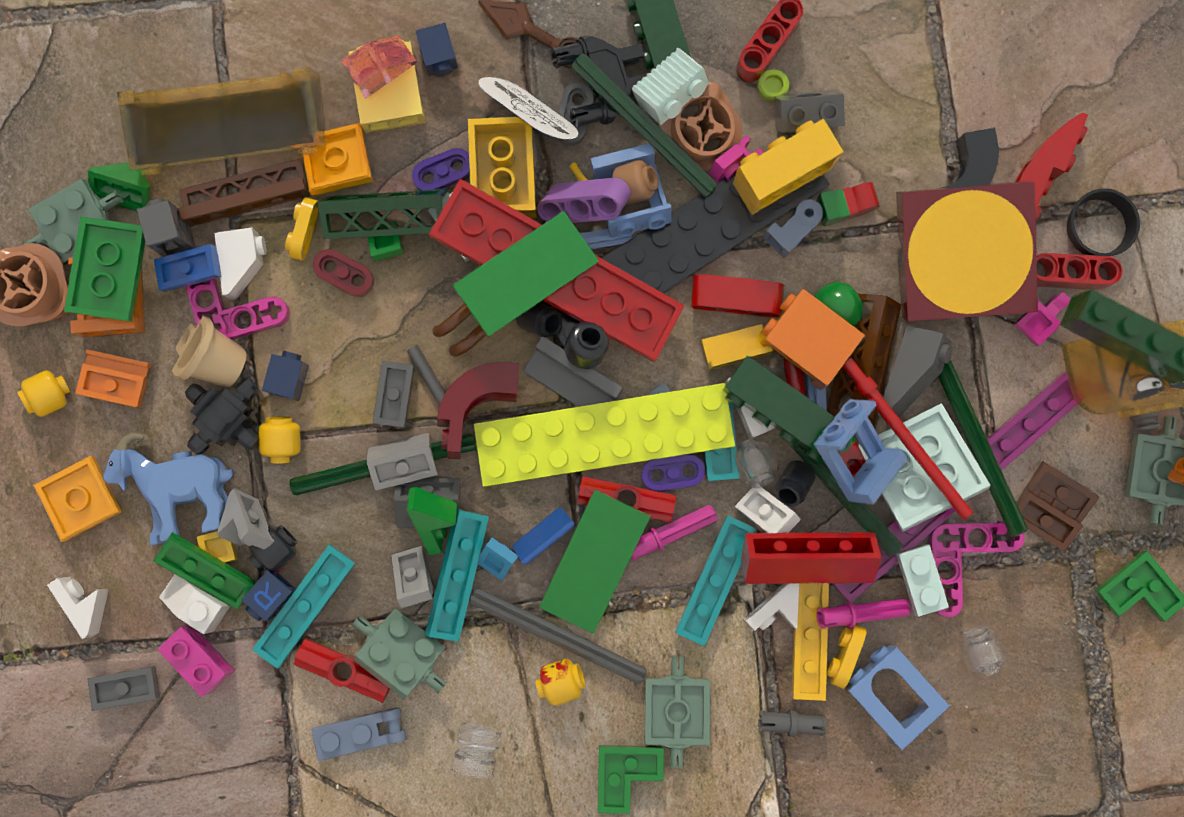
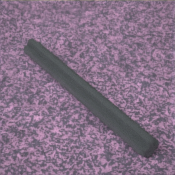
M476 588L471 595L470 603L634 683L641 684L647 670L645 667L480 588Z

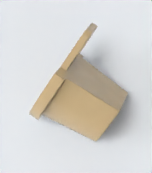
M202 316L197 327L192 323L188 324L177 343L176 352L179 355V359L172 372L175 376L184 380L193 377L229 388L239 377L247 354L242 346L214 328L211 319Z

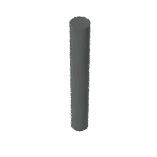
M418 345L413 346L407 350V353L440 406L446 392Z

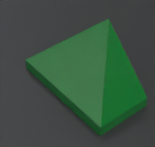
M135 161L91 167L88 170V183L94 194L100 199L116 190L121 195L119 197L123 199V202L119 203L118 206L135 211L146 207V203L150 201V184Z

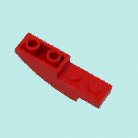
M1082 112L1047 138L1031 155L1015 179V182H1035L1036 221L1042 209L1041 206H1038L1042 195L1045 196L1048 193L1053 179L1071 170L1076 160V155L1073 152L1076 144L1079 145L1087 133L1088 127L1084 126L1088 114Z

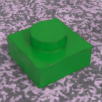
M396 221L392 222L396 227H399ZM382 224L379 228H388V227H386L384 224ZM401 235L367 237L370 255L374 262L405 254Z

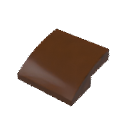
M1042 461L1016 503L1028 529L1065 552L1082 529L1083 525L1081 522L1100 497L1045 461Z

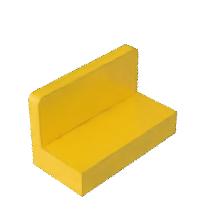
M763 324L702 339L701 345L708 370L712 371L742 363L747 355L753 360L769 356L774 351L773 348L768 345L763 347L760 344L765 337L761 334Z

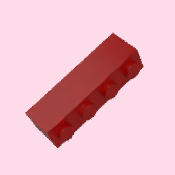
M875 532L745 533L741 554L745 584L874 583L881 561Z

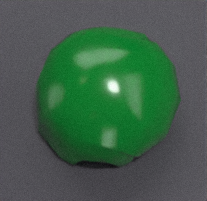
M834 281L824 285L816 292L814 296L816 299L853 327L861 319L864 308L863 302L856 290L849 284Z

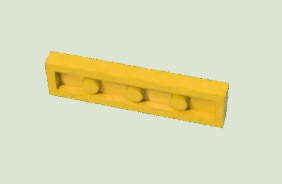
M799 583L797 629L794 628L793 699L826 701L828 628L821 629L819 627L816 613L818 608L828 607L829 583Z

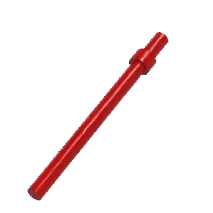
M852 358L847 360L842 367L857 385L855 389L862 398L866 396L869 401H875L877 405L874 408L962 520L971 516L974 512L876 389L878 385L871 376L867 378Z

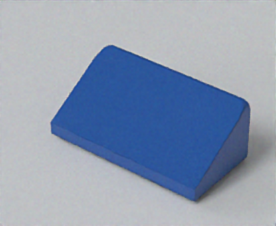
M557 508L515 542L512 546L513 550L521 562L527 565L574 527V522L562 508Z

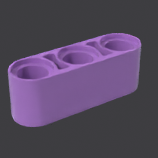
M619 178L557 183L552 185L538 204L537 211L540 218L545 222H548L563 211L572 223L611 220L620 214L630 198L631 191L628 184Z

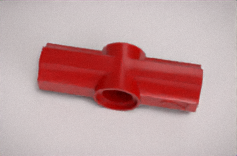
M582 476L577 504L587 506L594 490H598L616 500L620 492L628 490L636 498L633 508L650 515V519L671 523L676 495Z
M304 639L295 656L293 665L328 679L335 686L349 688L381 703L385 701L390 691V688L353 660V655L342 654L310 639ZM340 662L350 665L352 673L349 679L339 676L337 667Z

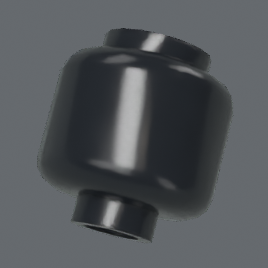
M587 321L577 324L572 328L565 342L564 351L567 359L572 365L580 369L595 368L602 362L609 349L608 334L602 326L594 322Z
M268 525V532L274 540L273 544L265 549L254 545L248 546L252 554L248 559L260 572L266 569L277 573L296 556L295 546L298 542L284 526Z

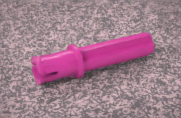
M707 505L660 528H650L651 532L640 537L631 556L632 560L635 561L657 549L663 551L664 546L717 522L718 518L715 510L711 505Z
M907 599L853 605L851 602H844L840 606L818 608L816 618L821 629L845 625L848 628H852L856 623L906 617L910 615L911 609L910 602Z

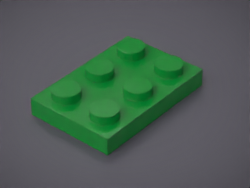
M80 216L64 312L132 322L146 243L141 225Z

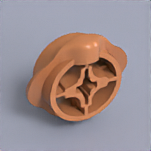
M709 82L703 94L687 102L675 118L666 120L662 125L658 123V126L705 172L712 168L716 159L734 145H739L742 138L740 117L720 85L715 82ZM698 107L694 117H681L683 109ZM683 135L687 137L689 144L686 142ZM708 140H720L716 150L703 151V146L707 144Z
M35 243L0 250V322L13 327H26L36 323L49 322L67 314V312H64L68 290L65 269L62 260L53 250Z

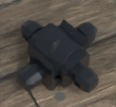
M249 379L241 380L234 387L236 389L234 393L226 387H223L220 391L210 387L207 391L195 383L185 390L186 398L194 405L190 410L196 416L192 424L200 430L198 433L194 432L188 440L187 447L191 451L201 455L211 447L209 444L211 441L221 447L225 442L233 446L238 442L249 450H254L258 446L259 435L251 428L255 421L249 417L253 410L246 404L247 400L251 401L254 398L258 387Z

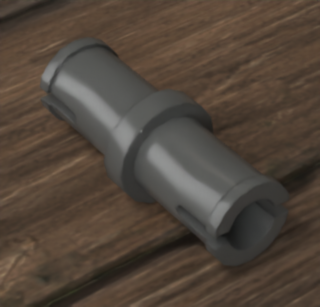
M761 710L759 712V718H761L758 719L759 732L787 733L791 737H795L796 734L824 736L826 730L822 729V727H826L825 715L797 714L796 710H789L788 713L765 712Z

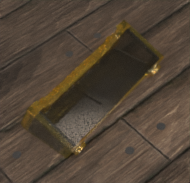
M310 67L295 68L292 75L287 72H281L280 75L161 91L152 89L135 93L134 90L116 92L130 170L141 171L142 176L161 174L160 168L298 150L299 155L318 153L317 147L326 146L319 73Z

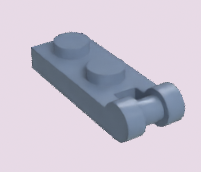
M400 707L312 728L311 731L318 761L407 740L405 729H401L399 718L402 717ZM380 722H387L389 733L381 734Z

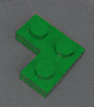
M1148 551L1140 552L1095 590V593L1114 616L1118 617L1140 599L1144 601L1159 621L1163 622L1167 621L1184 606V594Z
M599 745L598 814H630L631 781H663V746Z

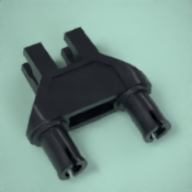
M585 35L579 37L575 44L551 48L550 51L551 60H557L553 62L556 69L573 64L581 54H586L629 97L634 96L632 91L633 85H637L638 81L647 76V74L628 78L625 70L627 66L638 64L640 62L639 59L645 56L641 44L618 49L599 38ZM591 87L595 103L571 108L570 118H576V121L572 122L575 128L595 122L608 125L614 121L618 112Z

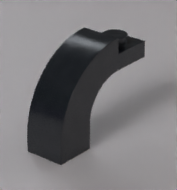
M995 127L964 133L956 141L960 159L959 176L955 183L942 188L987 185L991 183L999 158V146Z

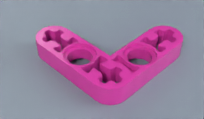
M216 278L204 281L206 283L210 281V284L200 285V283L186 286L196 326L200 322L202 314H211L213 322L221 326V329H218V331L231 340L279 327L285 324L290 317L288 304L278 297H267L225 310ZM204 291H210L214 296L213 303L207 308H202L198 304V297ZM273 304L278 308H282V311L278 312L277 319L266 315L261 317L264 323L260 324V317L255 311L256 308H259V312L262 314L270 312L272 310L271 305ZM242 312H248L252 316V323L246 329H240L236 324L237 316Z
M1005 523L940 524L929 534L928 545H930L937 569L943 561L950 562L954 569L953 575L949 579L944 580L940 577L942 584H954V589L947 588L948 598L954 599V605H950L948 611L942 609L935 611V613L940 616L953 617L960 613L962 609L961 553L1017 551L1024 543V533L1015 536V541H1010L1007 547L1006 541H992V534L1007 533ZM943 529H945L947 535H960V541L946 542V547H944L943 542L937 541V535H942ZM973 529H979L984 534V542L979 547H974L969 543L968 535Z

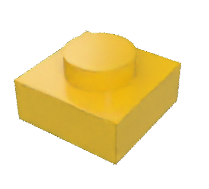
M218 531L197 536L199 548L224 563L238 559L235 543L217 535Z

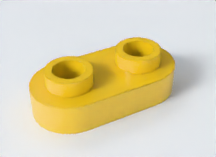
M305 197L302 203L298 202L296 204L293 219L296 221L293 232H289L285 242V250L289 251L290 258L301 261L306 259L319 216V200Z
M855 624L852 628L844 627L838 641V645L841 646L837 658H832L827 669V676H830V684L842 689L847 686L865 641L866 628Z

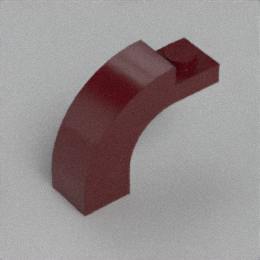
M493 362L474 367L457 378L448 388L440 403L437 415V426L449 428V430L443 429L441 445L442 449H447L448 459L460 460L463 426L466 417L472 409L488 401L516 402L519 363Z

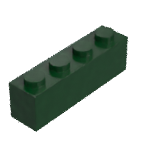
M625 0L628 12L633 11L636 22H633L635 37L637 41L642 40L645 48V56L642 59L646 70L651 69L652 71V69H656L657 65H661V62L666 60L667 56H670L677 48H680L690 56L674 0Z
M1093 289L1071 297L1060 326L1172 385L1184 382V337Z
M747 355L723 388V391L727 393L725 399L739 409L744 405L754 413L752 418L766 428L772 425L780 431L778 436L783 441L793 447L796 443L807 450L805 455L821 466L825 461L814 444L835 417Z

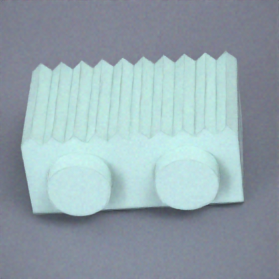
M677 48L675 52L667 56L666 60L661 62V65H657L656 69H652L651 73H647V76L638 81L637 85H633L632 91L640 108H643L648 115L650 114L655 121L662 125L666 120L675 118L680 113L682 107L692 98L700 97L705 91L706 86L709 85L704 68L680 48Z

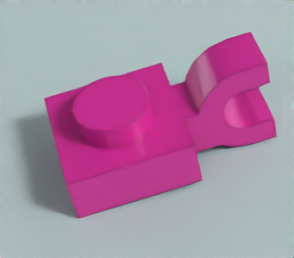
M747 135L742 138L739 145H734L715 160L709 176L717 184L725 178L731 180L736 175V170L741 166L740 161L754 153L746 150L751 140ZM760 148L755 151L758 156L764 153Z
M1064 292L1055 294L1045 306L1038 301V312L1024 313L1014 325L1035 346H1040L1060 326L1061 322L1055 316L1069 304L1071 299Z

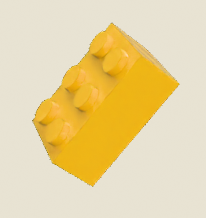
M520 117L468 119L470 184L529 218L536 219L533 127Z
M824 119L815 124L810 120L795 130L796 135L787 140L782 136L768 145V151L759 156L757 152H754L740 161L741 166L736 170L737 173L733 185L751 215L833 169L844 151Z

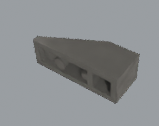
M907 325L883 397L898 417L941 374L944 364L950 361L953 348L951 341L944 333Z

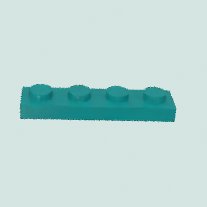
M457 509L456 523L450 529L425 632L428 637L459 642L489 516Z
M726 515L675 629L676 634L705 647L741 566L745 533H755L757 528Z
M329 544L258 640L252 651L279 669L354 568L356 562Z

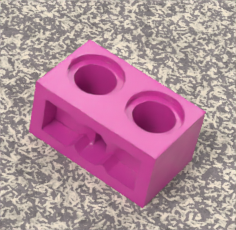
M190 625L181 626L157 649L200 697L212 693L235 671L211 643Z

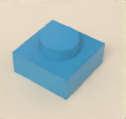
M491 538L479 556L478 565L502 581L518 555L507 546Z

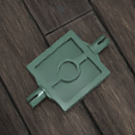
M80 179L28 209L38 226L39 235L25 241L24 244L35 243L48 246L60 257L63 265L68 263V258H72L74 255L80 216L110 221L108 210L122 203L123 199L119 197L121 195L116 190L100 199L94 194L87 180Z
M1164 416L1162 435L1133 434L1125 497L1142 499L1152 504L1149 521L1151 524L1164 525L1165 506L1175 505L1184 507V485L1172 482L1167 477L1174 468L1175 463L1184 456V440L1175 437L1178 421L1176 417Z
M394 609L386 620L376 627L361 615L355 620L352 627L367 637L364 646L353 659L356 663L404 700L423 681L439 694L447 682L437 676L432 670L435 661L445 649L442 644L434 638L428 637L424 630L397 609Z
M672 655L671 675L662 678L645 677L644 743L645 745H663L671 748L670 768H676V756L678 755L677 766L680 769L684 768L683 748L693 745H710V679L691 678L684 675L685 656H678L677 668V655Z

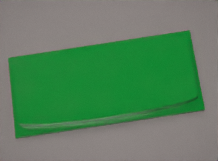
M563 211L452 286L489 337L598 263L599 260Z
M594 490L539 608L594 634L650 519V515L598 490Z

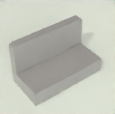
M429 433L368 448L366 462L375 491L438 475Z

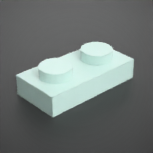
M923 545L897 553L896 556L915 616L919 617L948 608L949 606L930 545Z

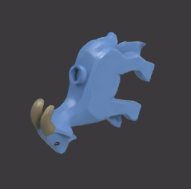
M131 432L119 440L109 457L103 480L107 484H119L122 490L126 491L127 478L129 476L133 477L139 491L151 508L153 530L150 534V545L165 543L171 532L180 536L175 514V506L177 504L200 500L206 507L207 512L201 527L202 533L218 530L228 499L224 483L233 477V469L227 470L225 464L219 458L206 455L192 456L191 451L173 454L172 461L156 464L133 449L136 443L148 441L150 439L149 436L139 432Z

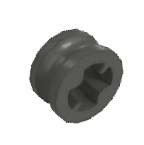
M1159 411L1131 416L1130 421L1135 423V427L1132 428L1133 432L1163 427L1162 423L1157 420V417L1160 415Z

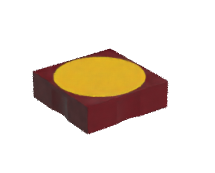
M1024 181L978 185L974 187L896 192L898 238L902 250L900 293L902 304L901 316L906 321L1038 312L1035 182Z

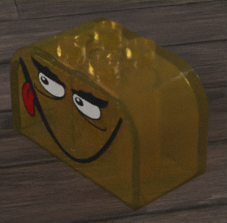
M1184 319L1160 324L1184 337ZM1085 338L1061 345L1071 393L1079 406L1090 413L1103 415L1118 412L1119 417L1123 418L1184 406V382L1172 385Z

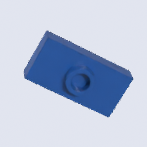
M211 244L154 259L160 291L167 292L222 277L217 248Z

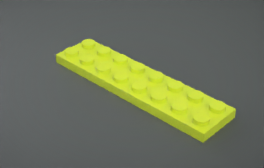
M725 383L474 424L483 487L735 447L729 405L725 399L727 393L723 391Z

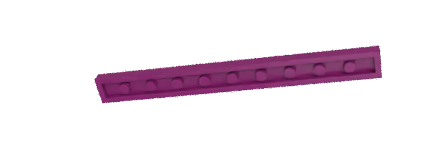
M1067 371L1062 372L987 438L1001 470L1006 468L1088 396ZM952 507L903 532L895 519L876 535L881 561L875 581L898 562L897 553L913 549L951 516L955 509ZM832 583L847 602L855 600L873 584Z

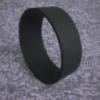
M1107 188L1092 190L1082 196L1071 210L1067 219L1068 237L1073 246L1085 255L1115 256L1121 254L1133 245L1140 230V217L1134 203L1123 193ZM1103 200L1109 202L1121 212L1124 218V238L1120 245L1109 253H1099L1091 250L1082 243L1076 233L1074 226L1076 210L1087 201Z

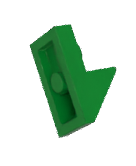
M418 487L409 488L407 512L429 555L442 553L443 539L447 537L446 527L453 526L456 523V502Z

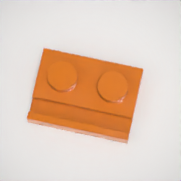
M86 349L85 354L87 356L85 363L82 364L75 394L141 408L148 382L147 375L152 364Z

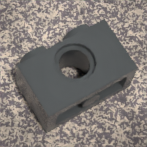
M836 89L774 96L776 128L781 132L795 131L810 120L815 124L824 119L828 127L845 126L844 94Z
M151 200L146 203V207L137 209L146 245L161 256L165 257L196 248L190 226L181 220L179 209L169 200Z

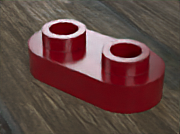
M332 249L323 250L314 258V272L320 279L354 297L365 296L372 290L374 278L370 270L364 265ZM328 263H336V268L334 271H326V266ZM356 277H363L364 281L361 286L356 287L353 285Z

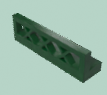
M448 189L327 196L318 201L323 239L430 233L434 225L425 224L417 216L424 208H436L438 219L449 199ZM409 209H417V211L412 213ZM393 210H400L410 218L404 227H396L387 219ZM379 211H386V213L382 215ZM356 212V214L353 217L349 214ZM362 212H370L379 220L374 228L366 229L357 221ZM339 213L349 222L343 230L331 231L329 214ZM412 222H415L418 226H410V225H411ZM382 223H383V224H384L386 227H388V228H379V227H380V226L382 225ZM352 225L356 228L355 230L349 229Z

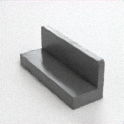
M543 336L535 346V353L524 368V372L577 407L616 401L623 390V387L593 368L580 369L572 365L567 359L564 349Z

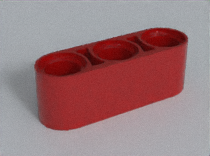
M779 0L739 56L736 72L741 80L745 82L757 81L773 62L797 29L801 20L803 5L800 0ZM789 11L794 15V19H785L781 16L780 12ZM771 35L776 39L777 43L768 44L762 37ZM753 59L758 63L759 67L751 69L745 65L744 61Z
M1040 253L1037 255V263L1041 264L1045 269L1044 277L1037 274V287L1102 290L1118 282L1123 274L1121 263L1109 256ZM1067 265L1072 266L1076 270V278L1068 275ZM1099 267L1106 270L1107 280L1099 276Z
M698 274L693 276L690 307L704 311L780 317L782 310L779 307L783 303L784 284L774 281Z

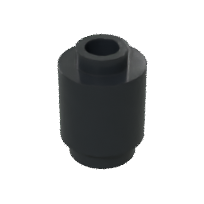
M539 302L518 316L516 323L523 330L541 337L554 336L559 332L562 326V317L556 308Z
M794 460L789 462L775 486L777 499L789 507L802 503L816 479L814 469L803 461Z

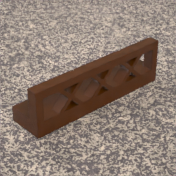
M296 159L179 189L183 207L178 209L181 220L192 227L310 197L311 194L303 162L301 159ZM297 169L298 178L279 182L285 171ZM264 178L271 182L270 185L248 190L255 179ZM245 182V184H244L243 186H241V185L238 184V183ZM233 185L240 189L239 193L218 198L224 187ZM203 193L210 197L208 201L191 205L189 196Z
M858 293L862 302L874 304L872 313L864 320L861 318L854 326L865 334V343L857 351L854 350L847 360L852 358L867 378L871 376L878 385L876 389L882 394L902 304L885 295ZM843 367L834 377L827 412L834 417L841 411L838 410L840 398L847 392H849L852 400L869 401L866 396L862 398L855 389L857 386L855 382L848 380ZM875 408L868 415V419L873 426L877 416Z

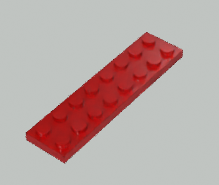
M460 179L428 237L482 266L542 226V224ZM596 256L599 260L598 263L543 299L544 302L580 322H594L602 326L609 338L652 362L657 360L685 306Z

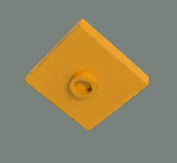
M360 123L300 137L309 191L312 196L373 182L364 132Z
M89 456L33 485L61 542H66L122 513L109 484L103 480L104 474L95 456Z

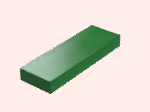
M171 532L153 559V562L236 610L242 605V598L256 584V581L173 532Z

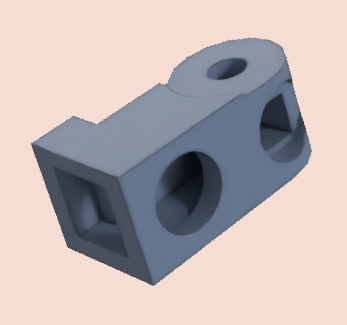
M803 200L792 213V217L782 227L774 222L765 231L762 238L785 258L820 222L823 216L822 207L815 200Z

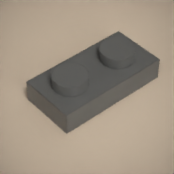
M382 361L373 424L406 429L415 370L414 365Z
M155 666L87 679L92 711L160 698Z

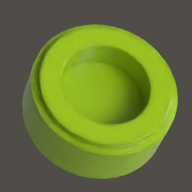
M777 69L765 71L760 76L757 84V91L760 97L774 103V96L786 95L789 89L788 77L784 72Z

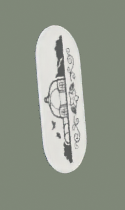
M484 77L479 80V86L484 92L538 131L559 139H575L578 136V131L574 125L516 84L494 77Z

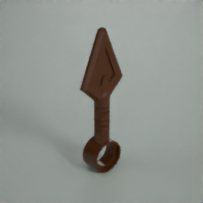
M478 0L479 6L505 39L526 34L550 48L575 44L576 40H578V38L573 36L560 40L532 24L526 4L500 0ZM572 64L563 67L572 68Z

